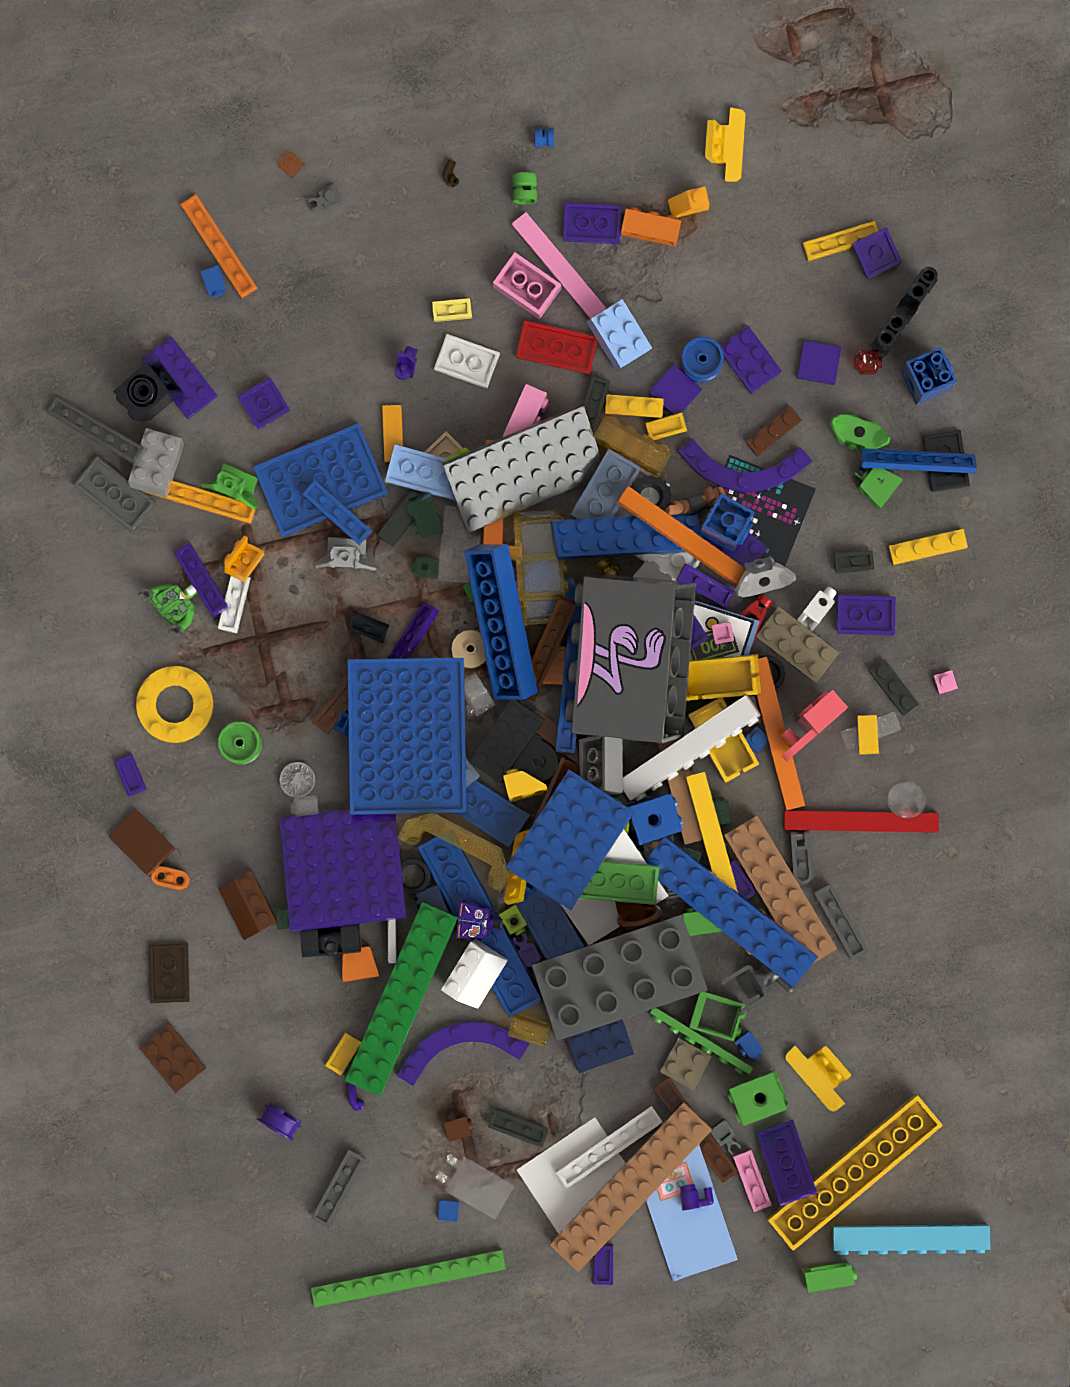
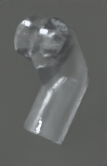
M506 889L498 895L495 905L497 912L504 911Z

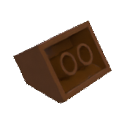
M249 871L219 888L244 940L279 923L253 871Z

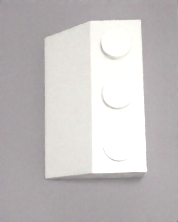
M478 939L470 942L441 990L456 1001L478 1009L508 959Z

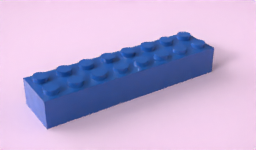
M479 544L465 550L464 554L494 699L524 700L538 693L509 547L508 544Z

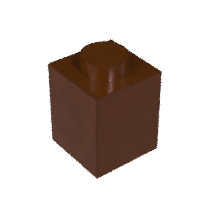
M466 1115L443 1123L449 1142L472 1135L471 1130H474L471 1118L467 1119Z

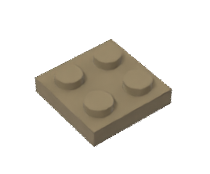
M677 1038L660 1072L694 1090L712 1056Z

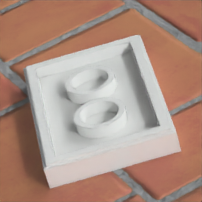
M446 334L434 370L488 389L500 352Z

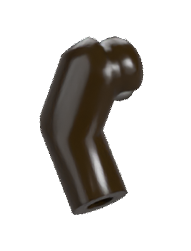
M450 159L446 162L442 177L449 187H455L459 184V179L453 173L456 162Z

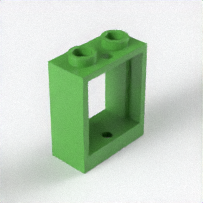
M707 992L698 993L688 1028L734 1041L735 1038L738 1039L740 1036L741 1027H738L740 1020H744L746 1013L739 1016L738 1011L743 1009L745 1004ZM706 998L738 1007L730 1035L698 1026Z
M848 1261L802 1269L804 1287L808 1293L855 1285L854 1280H857L856 1269Z

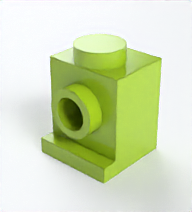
M516 905L499 914L510 935L514 933L517 936L526 930L524 927L527 923ZM512 918H517L518 923L516 925L510 923Z

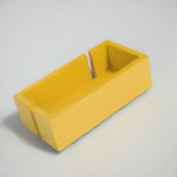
M758 654L690 660L687 701L699 700L701 698L712 699L757 695L761 693L760 675H756L759 672Z
M718 698L689 714L687 718L695 730L726 709L727 705L723 698ZM742 732L735 737L731 735L726 738V743L721 747L716 748L714 746L709 750L710 754L708 756L724 784L740 775L739 771L743 774L759 765Z

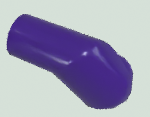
M348 1083L347 1100L355 1111L363 1110L364 1100H357L356 1086Z

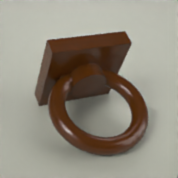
M615 901L618 913L617 924L621 927L622 932L658 923L663 914L662 909L657 905Z

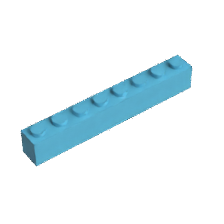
M987 1224L832 1226V1250L837 1251L838 1255H848L849 1251H856V1254L860 1255L868 1254V1251H876V1254H888V1251H895V1254H907L909 1250H915V1254H927V1250H934L936 1254H945L946 1250H954V1253L958 1254L966 1253V1250H973V1253H985V1250H990V1226Z

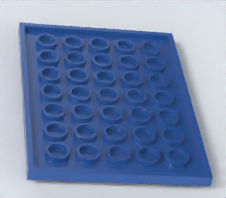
M464 658L348 660L350 815L467 813Z

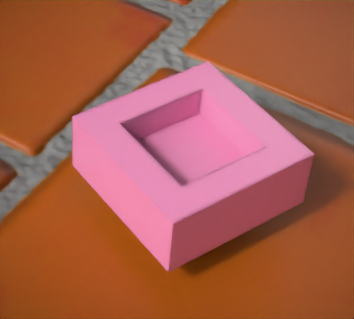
M731 622L712 625L715 644L734 641Z
M952 670L933 676L938 694L958 689Z

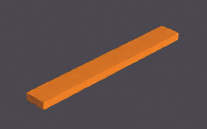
M627 486L616 503L737 587L745 572L743 566L631 487Z
M767 657L759 658V672L756 675H760L761 693L756 696L785 808L790 810L805 806L793 756L787 762L782 757L790 749V745L781 736L786 729Z

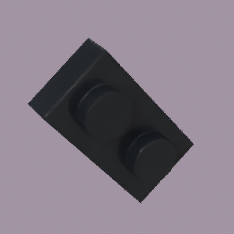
M356 611L353 612L348 626V630L381 643L384 642L389 629V624Z

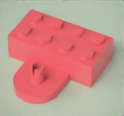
M833 690L830 693L827 691L822 693L813 704L811 703L798 715L800 719L797 723L807 734L800 739L789 728L781 735L791 746L782 755L786 762L848 708Z

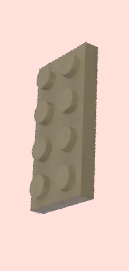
M780 607L775 610L756 635L759 641L815 684L839 654L838 651Z

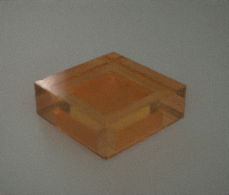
M290 151L280 161L278 167L293 178L305 164Z

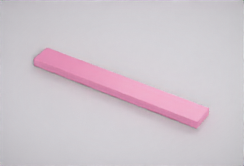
M527 212L511 224L589 319L607 309Z

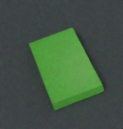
M603 861L580 898L656 905L660 866Z

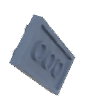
M608 449L570 516L576 519L614 517L620 506L616 502L625 488L632 486L641 467Z

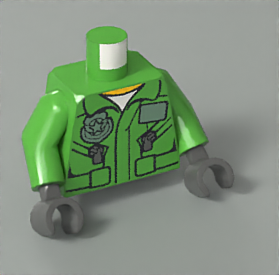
M164 584L150 589L144 588L138 593V595L144 594L146 596L142 600L143 603L151 598V603L171 626L168 634L171 631L176 632L174 639H177L180 632H183L191 625L195 606L190 599L197 594L192 584L183 591L177 585Z

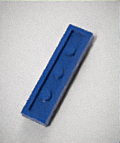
M316 480L302 494L359 546L372 533L371 529Z

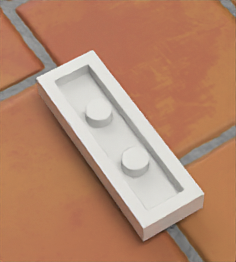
M233 576L230 577L225 598L229 608L222 612L218 629L238 633L251 580L250 577L247 578L245 583Z

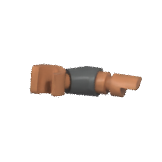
M710 486L703 491V496L700 493L683 498L680 501L670 502L665 512L670 516L679 514L693 515L707 507L706 504L713 508L720 494L725 496L726 494L722 486L712 489Z

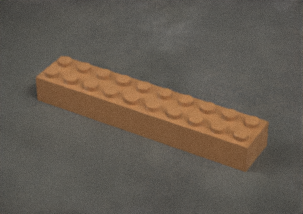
M683 1101L551 1241L550 1246L579 1272L712 1131V1127Z

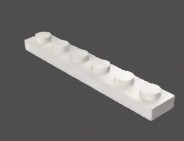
M649 1107L557 1171L556 1174L566 1189L657 1127L662 1123V1120L653 1107Z

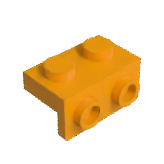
M244 535L241 540L235 543L232 553L226 555L223 562L225 564V573L245 583L264 556V551L249 544L248 537Z

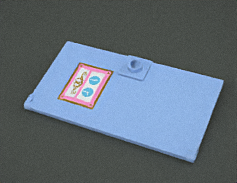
M698 1144L646 1200L672 1281H677L684 1277L738 1260ZM695 1184L699 1199L705 1198L704 1188L711 1187L714 1203L709 1206L682 1211L679 1195L680 1186Z

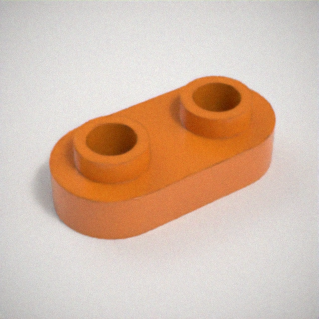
M159 866L151 874L152 881L156 885L183 890L190 883V877L186 872ZM161 872L165 874V878L163 880H160L158 878V875ZM178 877H183L184 882L182 884H178Z

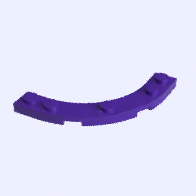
M693 438L678 450V453L690 467L705 480L722 486L724 489L737 492H759L780 486L791 480L812 462L811 458L799 447L774 467L758 472H739L716 463L700 448Z
M464 1022L450 1025L424 1039L407 1058L397 1077L414 1086L423 1069L435 1055L445 1048L458 1043L483 1042L491 1044L518 1060L521 1059L530 1043L504 1028L488 1023Z

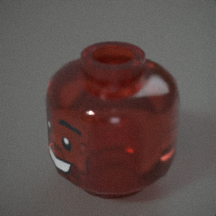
M860 350L858 355L854 356V370H857L860 375H875L878 372V368H882V357H878V353L874 350Z

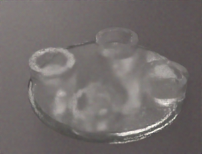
M912 781L902 782L893 786L887 798L891 811L902 818L918 816L926 805L924 792Z

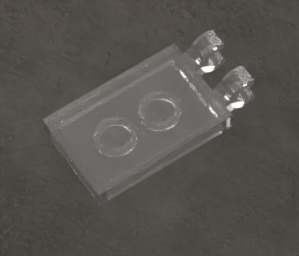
M449 1154L445 1161L456 1167V1171L452 1178L439 1171L436 1179L447 1185L445 1188L446 1192L495 1220L512 1192L514 1185L465 1156L462 1160H459Z

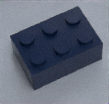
M623 1019L567 1038L579 1073L634 1055Z

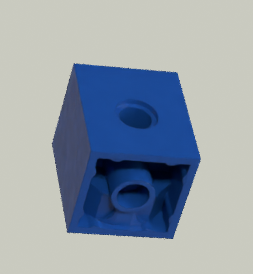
M941 347L907 361L901 370L916 405L951 390L957 382L953 368Z
M720 494L702 526L700 535L734 553L737 546L743 544L754 524L752 519L755 512Z
M659 794L625 805L635 812L629 820V831L627 834L634 845H640L683 831L681 827L683 826V821L677 813V801L674 796L672 797V794Z

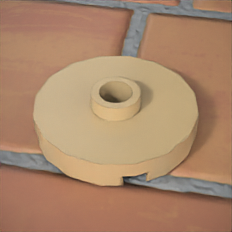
M468 630L456 636L451 648L453 658H464L465 668L472 669L481 666L486 661L481 633ZM473 646L474 651L468 652L467 647Z

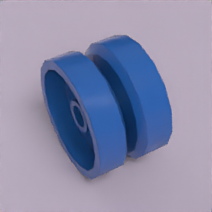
M697 337L689 341L684 347L681 358V368L684 374L692 381L698 383H705L715 379L720 373L724 361L723 350L715 340L708 337ZM699 358H701V359L705 358L706 361L701 362V361L699 360Z

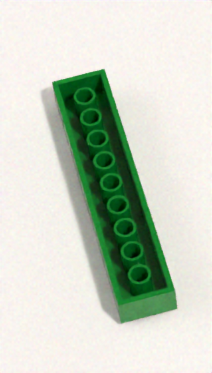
M424 901L422 902L347 1074L346 1082L378 1096L382 1095L457 923V915Z

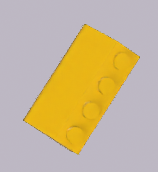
M518 769L506 771L507 775L503 776L510 802L547 792L546 784L523 771L518 772Z

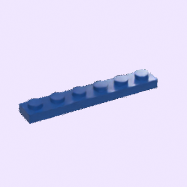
M863 448L861 450L863 468L976 473L977 470L975 454Z

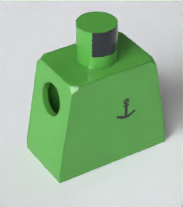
M860 466L854 474L863 481L858 487L859 491L877 510L882 508L903 480L883 468H873L869 472Z

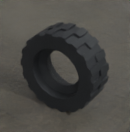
M645 475L642 478H638L631 488L639 494L645 488L656 489L659 493V500L655 505L665 511L671 501L670 488L666 482L654 475Z

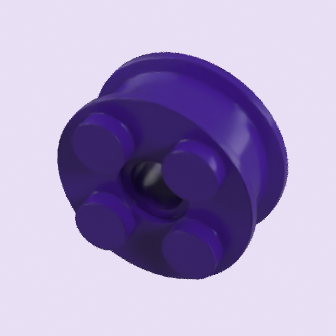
M269 1103V1105L265 1104L266 1109L261 1118L256 1120L279 1135L293 1141L292 1136L298 1127H302L299 1125L301 1121L272 1103Z

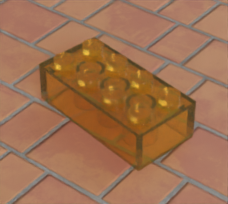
M604 416L594 434L596 444L607 450L614 451L654 476L661 477L671 459L672 452L669 451L670 448L661 443L657 445L648 435H639L636 433L637 430L629 425L625 427L619 424L620 421L613 416Z

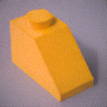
M705 186L685 191L667 200L671 215L676 217L709 210L710 206Z

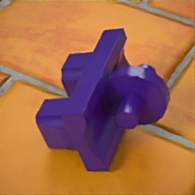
M407 346L404 352L399 351L394 374L398 379L406 380L409 377L413 378L417 358H415L417 349Z

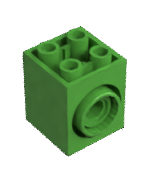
M775 1069L734 1084L729 1089V1100L731 1104L735 1103L737 1108L735 1111L736 1118L739 1123H743V1126L787 1110L789 1107V1102ZM757 1093H763L766 1096V1100H759Z

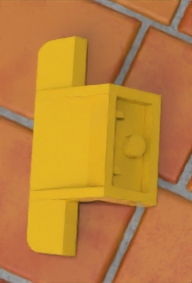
M731 107L729 125H720L715 120L707 121L705 158L711 163L726 164L725 181L737 182L741 178L745 112Z
M793 1046L786 1054V1061L830 1111H836L845 1105L844 1101L833 1089L841 1082L847 1080L851 1074L831 1050L824 1046L807 1059L796 1046Z

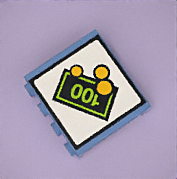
M695 601L694 615L710 639L691 650L690 660L749 655L760 621ZM731 622L734 641L715 644L712 625Z

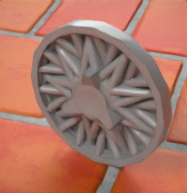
M301 762L287 765L282 770L279 779L284 793L295 798L308 795L314 788L316 781L311 767Z

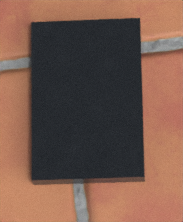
M961 430L922 436L925 452L965 454ZM928 471L932 492L970 486L968 473Z

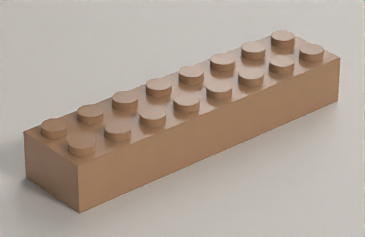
M755 816L723 836L773 921L818 956L815 962L835 951L837 947L759 817Z

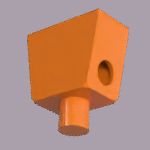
M361 941V953L343 954V982L380 976L371 946L362 947Z

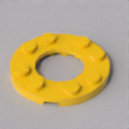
M169 666L152 673L141 685L136 701L137 714L143 727L155 738L169 743L185 742L202 733L211 720L214 708L213 695L207 682L195 671L181 666ZM170 686H181L187 689L192 695L194 702L190 716L179 723H169L163 720L156 708L160 692Z

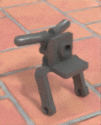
M746 965L719 980L722 985L745 971L746 974L738 977L737 980L748 999L760 995L759 999L739 1010V1016L766 1000L768 993L765 988L775 981L788 993L794 991L793 986L767 966H762L754 971L752 966Z

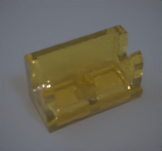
M515 1014L508 1036L545 1047L552 1024L521 1014Z

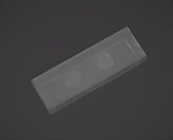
M895 712L877 718L878 738L901 730ZM858 726L840 732L847 750L858 746Z

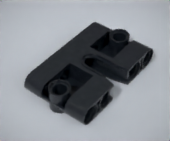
M925 267L920 271L882 330L873 340L870 346H872L874 356L878 358L887 356L927 294L930 293L938 281V273L933 267Z
M359 924L300 931L302 958L316 956L334 957L339 954L361 953ZM335 943L336 947L333 950L329 951L326 949L327 944Z

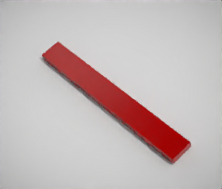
M784 811V830L939 833V813Z

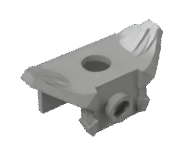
M328 537V554L315 563L316 569L321 567H355V569L366 568L372 571L377 569V565L366 556V539L359 546L351 538Z
M771 556L764 559H756L749 563L745 562V572L735 589L736 596L750 597L779 589L795 581L796 575L788 568L774 562Z

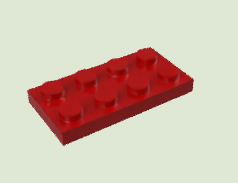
M524 320L516 359L590 375L598 341L592 335Z

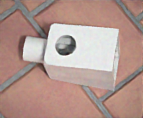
M827 587L824 592L819 591L797 621L812 632L835 603L833 598L836 595V591L831 587Z

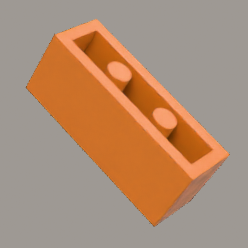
M631 207L625 210L621 235L676 247L682 220H678V217L672 215L667 217L659 216V213L653 211L644 213L638 208Z

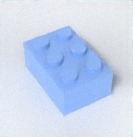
M623 299L586 321L615 370L624 367L652 349Z

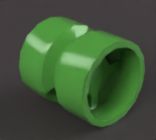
M530 172L513 174L512 183L515 188L513 190V203H536L537 190L534 189L537 186L536 174Z

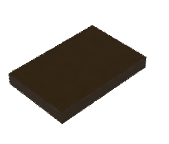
M188 944L149 945L151 1003L190 1002Z

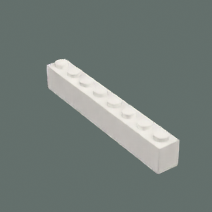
M745 695L623 777V791L630 801L636 800L638 802L647 796L645 793L650 789L653 791L657 790L662 786V781L667 778L668 780L675 778L678 775L677 771L682 768L686 770L695 764L693 761L698 757L702 759L709 755L711 748L714 746L716 748L721 747L726 743V738L731 735L735 737L742 732L741 728L747 724L750 727L758 722V717L761 714L749 696Z

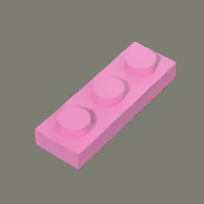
M752 1150L733 1156L753 1212L772 1206Z

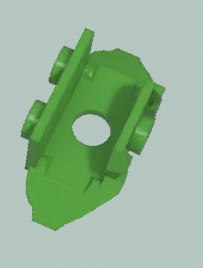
M851 413L849 415H836L830 421L839 444H846L851 450L858 451L859 449L862 450V448L879 449L889 444L891 437L875 421H865ZM856 427L864 428L865 435L863 437L855 436L854 429Z
M223 463L221 472L217 475L216 480L201 484L202 488H211L231 496L235 500L245 503L252 510L259 507L253 495L258 477L229 464Z

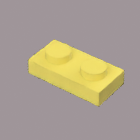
M470 298L432 302L434 322L472 318Z

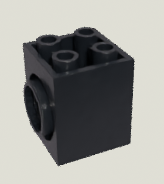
M146 362L113 391L116 394L117 401L125 406L128 410V416L134 421L152 420L183 393L161 362Z

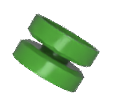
M233 722L221 731L218 738V747L221 754L229 762L236 765H247L259 757L262 750V738L252 725L246 722ZM238 740H243L242 746H238V744H236Z

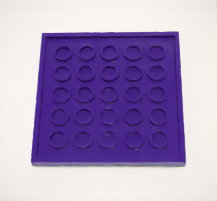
M350 809L280 817L289 927L291 932L407 918L396 814L350 815Z

